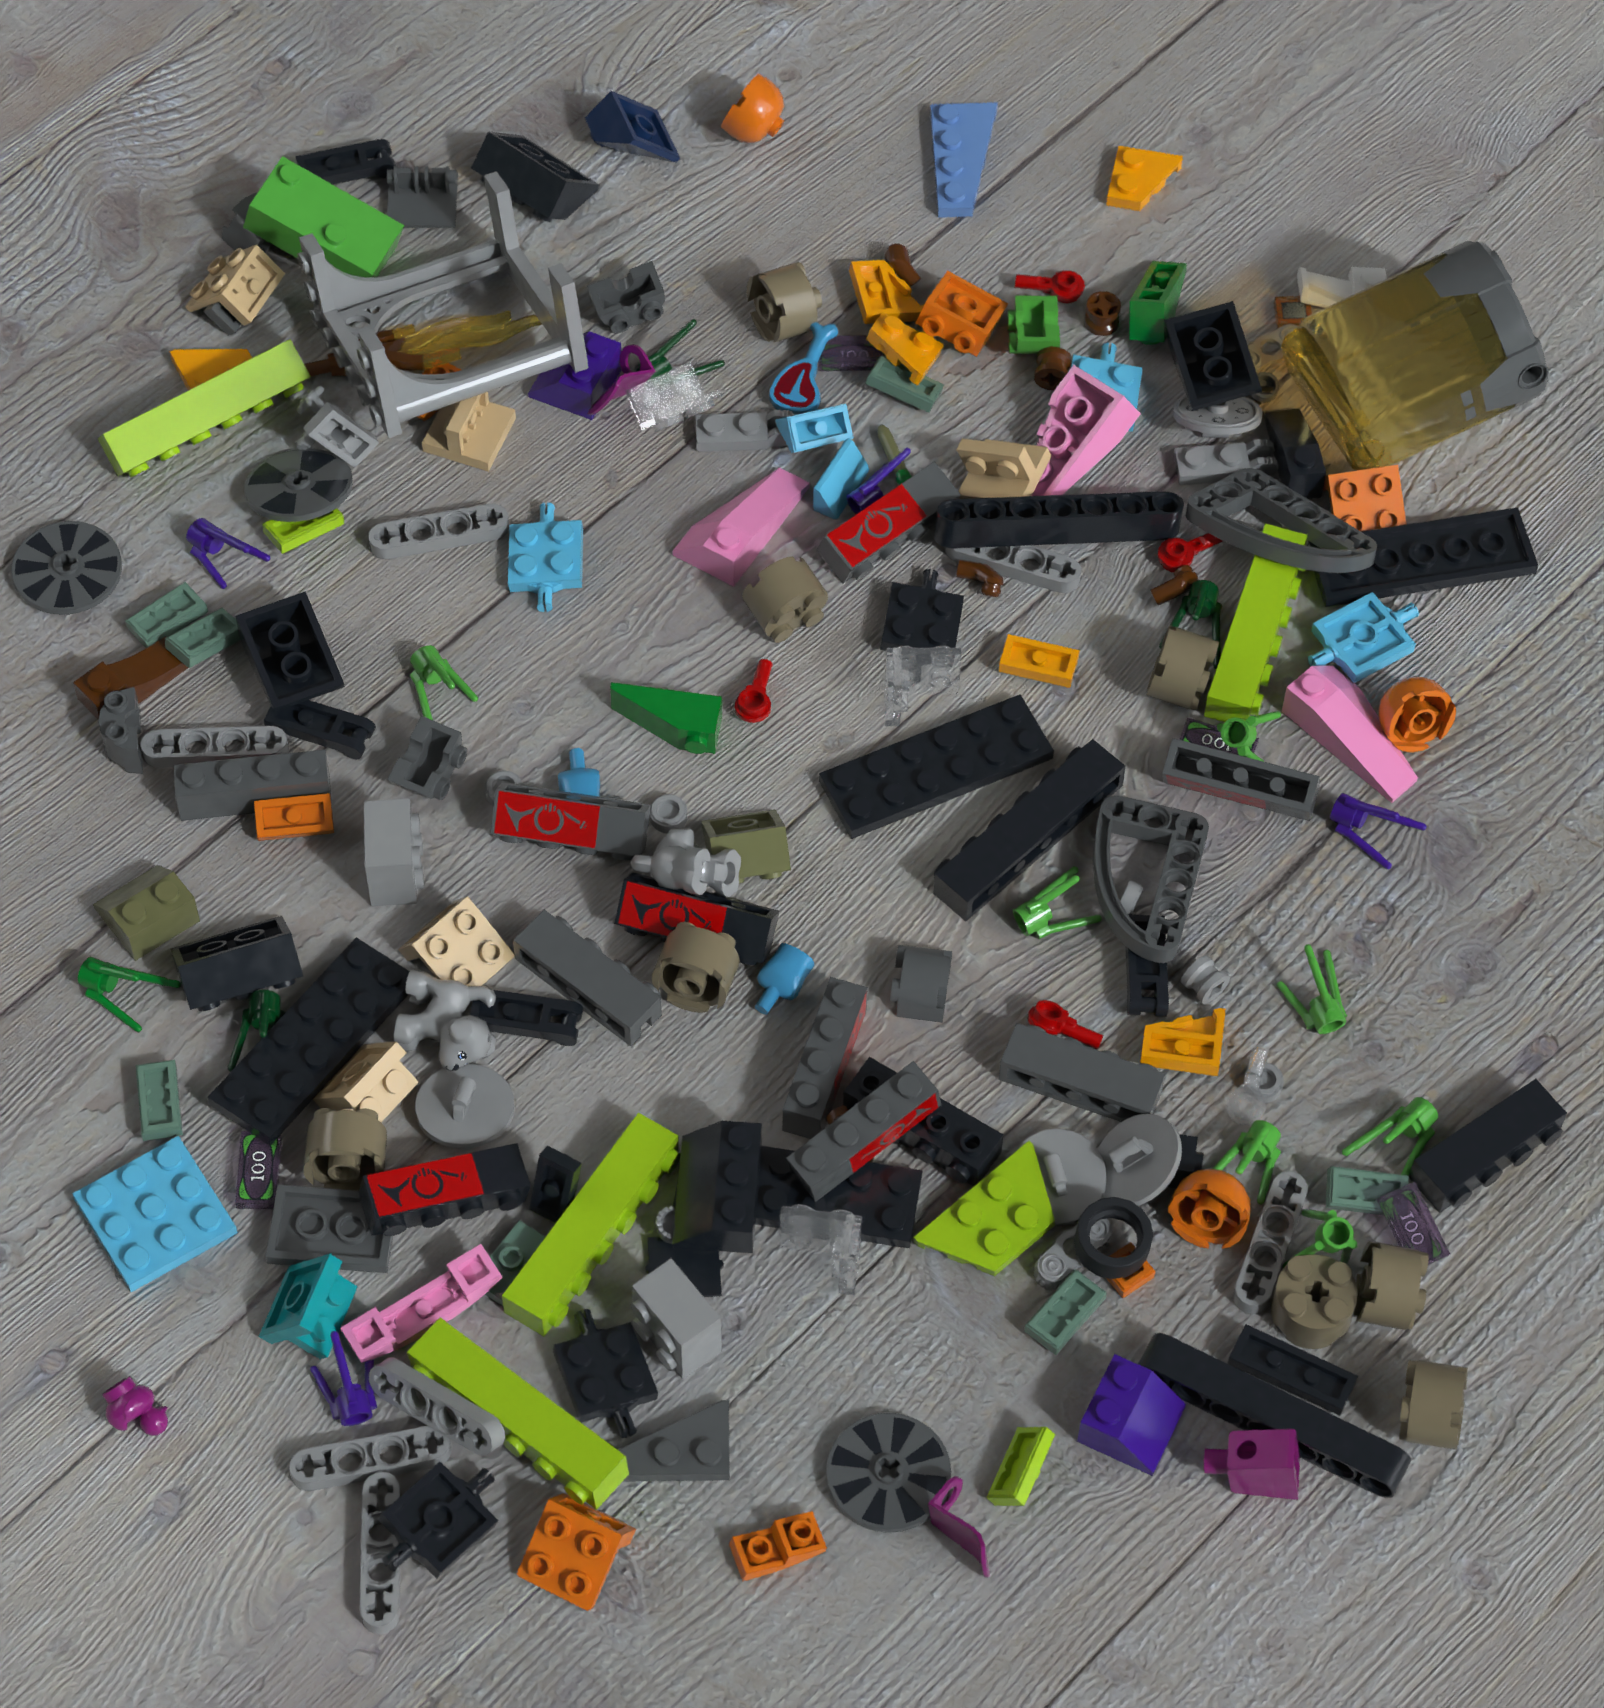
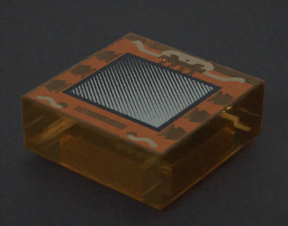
M1275 296L1274 312L1277 329L1287 324H1293L1302 328L1303 331H1312L1311 305L1301 303L1300 296Z

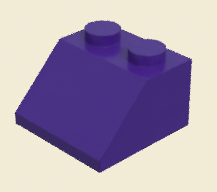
M588 331L583 333L589 368L575 373L571 365L566 364L540 373L528 392L529 398L593 420L596 414H588L591 405L616 381L622 370L620 366L621 342Z
M1114 1354L1080 1422L1077 1442L1153 1476L1186 1408V1404L1152 1370Z

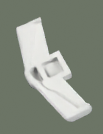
M1299 267L1297 273L1301 303L1359 316L1361 319H1380L1381 317L1393 315L1390 304L1400 300L1403 313L1437 307L1412 308L1406 283L1408 279L1387 282L1385 268L1351 267L1348 274L1349 281L1309 272L1303 267ZM1397 286L1398 297L1389 301L1387 290Z

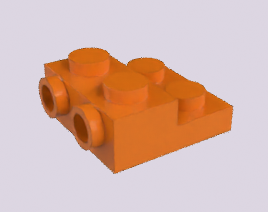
M947 270L926 300L915 324L921 326L929 336H939L949 341L957 351L971 353L977 357L1003 316L1008 303Z

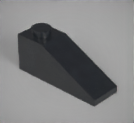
M1300 409L1265 412L1264 419L1269 439L1274 444L1275 451L1273 453L1278 463L1281 483L1307 499L1321 498L1326 469L1319 443Z

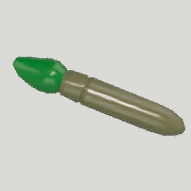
M882 424L879 425L877 434L886 457L890 462L900 454V451L889 428ZM904 460L893 469L898 485L912 477L906 468Z

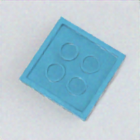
M179 1136L72 1193L76 1204L130 1292L137 1290L238 1233L236 1225Z

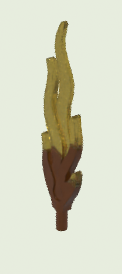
M507 310L495 315L452 318L434 323L418 331H415L413 324H409L396 329L380 331L376 335L385 348L387 358L396 368L400 370H424L462 359L460 348L496 345L526 329L543 324L536 315H528L511 321V312ZM334 352L327 354L328 359L304 364L311 377L331 373L332 377L346 376L345 367L340 368L338 366Z

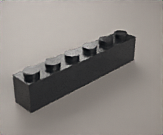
M1094 739L1090 740L1082 748L1080 746L1076 747L1070 752L1064 764L1057 770L1054 768L1050 769L1042 777L1036 788L1031 792H1023L1008 812L1004 815L1002 813L996 815L981 835L969 838L962 846L960 853L953 859H945L939 864L934 872L933 894L964 921L969 920L1096 810L1106 798L1111 797L1123 786L1126 766Z

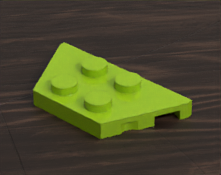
M1030 1141L1026 1142L913 1237L914 1243L920 1248L925 1249V1247L944 1253L947 1255V1258L961 1264H972L977 1270L992 1276H996L1055 1226L1054 1215L1033 1144Z

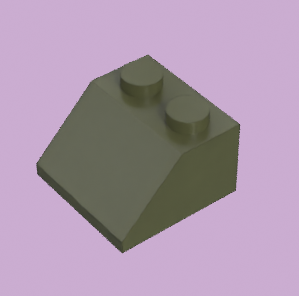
M776 809L701 821L706 849H708L710 855H716L728 848L735 849L741 856L739 884L743 883L746 877L759 875L760 879H774L782 876V872L791 870L786 827Z
M156 865L93 904L94 909L134 961L200 922L194 896L174 871L160 865Z

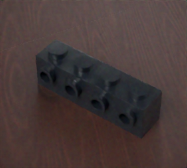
M869 1057L844 1090L843 1106H847L850 1110L897 1074V1072ZM940 1098L941 1106L893 1143H900L911 1149L914 1155L925 1163L933 1162L945 1169L947 1174L959 1183L967 1182L975 1186L984 1178L1001 1154L1004 1134Z

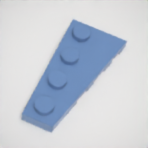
M998 102L930 105L938 218L973 216L982 170L984 169L987 149L992 136V128L997 115Z

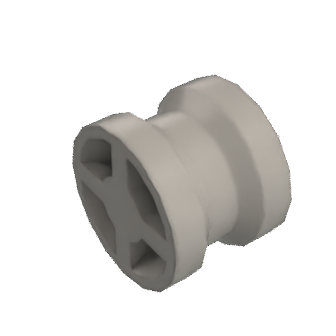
M1204 955L1193 962L1181 978V983L1187 989H1194L1197 992L1198 1000L1203 1004H1208L1217 998L1230 982V976L1225 971H1218L1214 967V961L1208 955Z

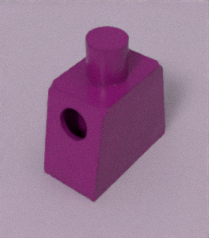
M1296 1429L1232 1431L1229 1433L1228 1449L1205 1448L1204 1473L1227 1474L1230 1491L1233 1493L1298 1500L1300 1456Z

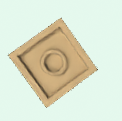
M488 392L440 408L422 441L423 452L489 472L516 419L515 409L489 402Z
M962 438L956 450L968 474L958 491L961 494L959 499L1032 496L1052 457L1048 448L989 439L979 441Z
M398 1042L364 1044L313 1100L320 1108H330L336 1111H357L362 1108L371 1109L377 1112L378 1120L382 1122L419 1082L400 1062L406 1051Z

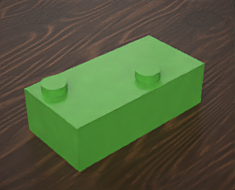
M282 156L250 203L243 228L298 258L297 253L302 252L299 237L313 233L324 251L325 259L330 264L347 274L372 278L379 276L395 251L404 225Z

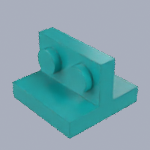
M329 1253L289 1266L258 1337L270 1344L289 1340L318 1359L327 1358L333 1347L330 1334L332 1331L339 1333L358 1288L357 1285L338 1274L343 1261Z

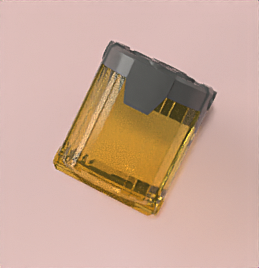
M1465 241L1437 256L1303 318L1299 326L1284 337L1281 345L1288 373L1352 469L1355 470L1395 465L1539 397L1541 392L1545 391L1548 383L1549 371L1540 340L1534 336L1525 312L1512 288V278L1505 269L1497 252L1478 241Z

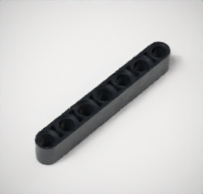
M1167 491L950 499L943 501L938 506L934 539L940 546L945 548L1167 540L1176 537L1179 533L1184 501L1179 495Z
M1155 1333L1138 1362V1365L1152 1370L1181 1400L1242 1430L1296 1429L1300 1458L1380 1497L1392 1498L1395 1495L1411 1462V1457L1400 1447L1169 1335Z

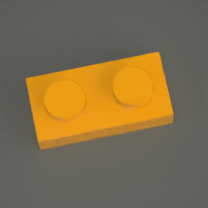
M1008 634L999 662L998 672L1071 688L1080 650Z

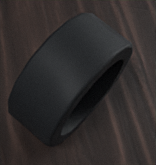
M1119 1197L1101 1198L1088 1205L1080 1215L1074 1236L1076 1255L1083 1266L1097 1276L1108 1279L1125 1278L1138 1271L1147 1260L1153 1239L1151 1221L1144 1210L1130 1200ZM1108 1218L1124 1221L1136 1233V1248L1126 1257L1113 1258L1103 1255L1091 1244L1089 1235L1093 1225L1101 1219Z

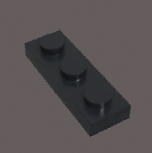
M1245 1324L1228 1359L1229 1365L1341 1416L1358 1379L1356 1374Z

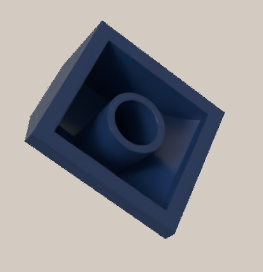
M610 91L585 117L591 130V138L601 147L607 146L619 152L675 163L680 159L658 110Z

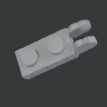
M773 410L768 414L767 412L695 415L697 451L767 450L768 447H786L787 444L776 426L775 419L792 416L794 413L789 410Z
M1257 439L1247 444L1232 443L1175 448L1174 460L1178 482L1180 485L1214 483L1245 468L1258 469L1267 475L1275 474L1278 469L1277 460L1272 457L1268 458V456L1274 454V444L1268 439Z

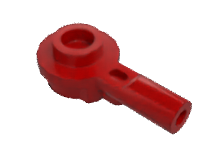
M1061 271L1052 278L1016 274L1015 288L1040 290L1043 293L1050 294V296H1057V301L1070 304L1077 301L1083 294L1085 283L1081 275L1073 271Z
M1209 533L1188 542L1181 538L1167 539L1161 543L1158 549V559L1165 570L1174 573L1179 566H1190L1193 563L1194 556L1199 552L1223 542V540Z
M768 659L759 660L752 685H747L735 700V713L743 721L757 723L766 719L771 712V701L767 696L766 686L773 664Z
M1049 1000L1037 1002L1036 1006H1033L1027 1015L1030 1025L1038 1026L1051 1035L1062 1033L1095 1049L1099 1048L1104 1036L1078 1025L1077 1020L1069 1017L1067 1010Z

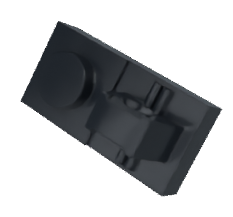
M547 1145L539 1154L529 1210L556 1223L575 1198L582 1163Z

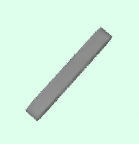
M485 504L379 523L372 527L369 532L370 550L377 558L393 559L503 538L509 530L508 513L501 505ZM495 519L497 524L490 525L488 520ZM472 521L477 522L478 529H473ZM453 523H462L467 527L465 531L459 534H453L447 530ZM419 529H425L431 533L424 540H416L411 536L414 531ZM405 533V542H401L400 534ZM388 537L390 543L383 544L381 539Z
M1036 546L980 547L979 553H975L977 548H945L946 555L956 562L966 560L987 564L999 575L1055 592L1069 593L1076 590L1080 584L1081 566L1076 559ZM997 548L1002 550L1005 556L994 560L989 558L986 552ZM1024 559H1034L1040 566L1034 570H1027L1020 563ZM1046 565L1051 566L1048 574H1045ZM1063 571H1067L1070 573L1066 576V578L1059 577V575H1062Z
M276 726L157 729L146 733L140 744L145 762L157 768L174 767L177 764L286 754L289 752L286 733L283 729ZM231 740H239L244 743L241 750L233 753L224 750V745ZM194 741H201L206 744V748L197 754L189 753L186 750V747ZM250 741H255V750L253 751L251 750ZM269 741H276L274 749H267ZM175 743H178L180 753H175ZM163 744L164 747L161 748V752L154 753L153 750L156 749V745Z
M1281 1172L1274 1178L1234 1290L1233 1299L1235 1305L1245 1313L1257 1314L1266 1309L1271 1299L1308 1190L1306 1180L1296 1172ZM1289 1185L1294 1187V1193L1290 1197L1288 1207L1280 1204L1284 1190ZM1272 1217H1279L1287 1223L1288 1229L1283 1233H1274L1267 1228L1265 1222ZM1259 1251H1268L1275 1257L1276 1263L1271 1267H1261L1254 1261L1253 1256ZM1254 1277L1261 1279L1258 1295H1256L1254 1300L1246 1298L1247 1292L1251 1288Z
M387 1358L370 1370L369 1382L371 1388L380 1398L473 1453L484 1456L504 1443L505 1431L503 1425L494 1415L400 1360ZM415 1389H418L422 1393V1395L425 1398L426 1405L420 1402L416 1395ZM447 1407L456 1415L458 1424L454 1423L449 1417Z
M429 1426L305 1448L293 1455L289 1463V1471L293 1483L299 1489L304 1491L320 1490L366 1481L369 1476L377 1472H388L395 1476L432 1469L440 1461L443 1464L448 1461L451 1455L450 1438ZM435 1439L436 1444L439 1445L437 1446V1453L429 1454L426 1448L428 1440ZM411 1442L414 1444L416 1458L410 1459L408 1443ZM390 1445L398 1446L403 1451L401 1459L395 1463L383 1462L379 1456L385 1447ZM355 1453L361 1457L362 1462L353 1471L342 1470L338 1466V1462L343 1455ZM331 1457L333 1474H328L325 1458ZM312 1462L313 1467L316 1468L313 1470L314 1476L305 1477L303 1472L305 1463Z
M388 1472L372 1474L366 1479L362 1489L360 1613L363 1625L367 1630L375 1634H384L393 1630L400 1617L401 1565L396 1571H392L391 1576L387 1580L382 1582L374 1581L368 1575L371 1567L377 1563H384L383 1557L399 1544L393 1534L388 1540L383 1542L374 1541L369 1536L372 1527L381 1523L378 1519L384 1512L378 1511L377 1496L373 1493L378 1492L379 1486H387V1490L390 1493H387L385 1496L386 1509L401 1497L398 1480ZM375 1593L383 1594L384 1606L386 1611H388L384 1613L383 1620L380 1621L375 1620L374 1614L369 1613L375 1612L377 1608Z

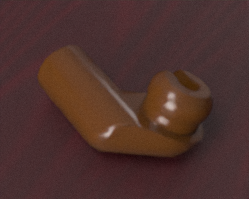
M894 243L887 248L885 260L895 270L900 279H903L910 287L922 279L911 265L908 249L904 245Z
M959 560L957 578L983 582L981 589L983 595L998 597L1001 594V585L1004 586L1003 577L993 568L983 563Z
M1179 566L1174 572L1175 578L1150 589L1158 606L1190 591L1192 583L1198 580L1197 573L1193 572L1191 566Z

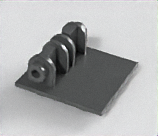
M394 166V170H387V183L389 184L387 216L403 224L404 228H456L457 170H450V166H446V168H432V172H430L429 166H425V172H419V166H415L414 172L411 171V168H398V166Z

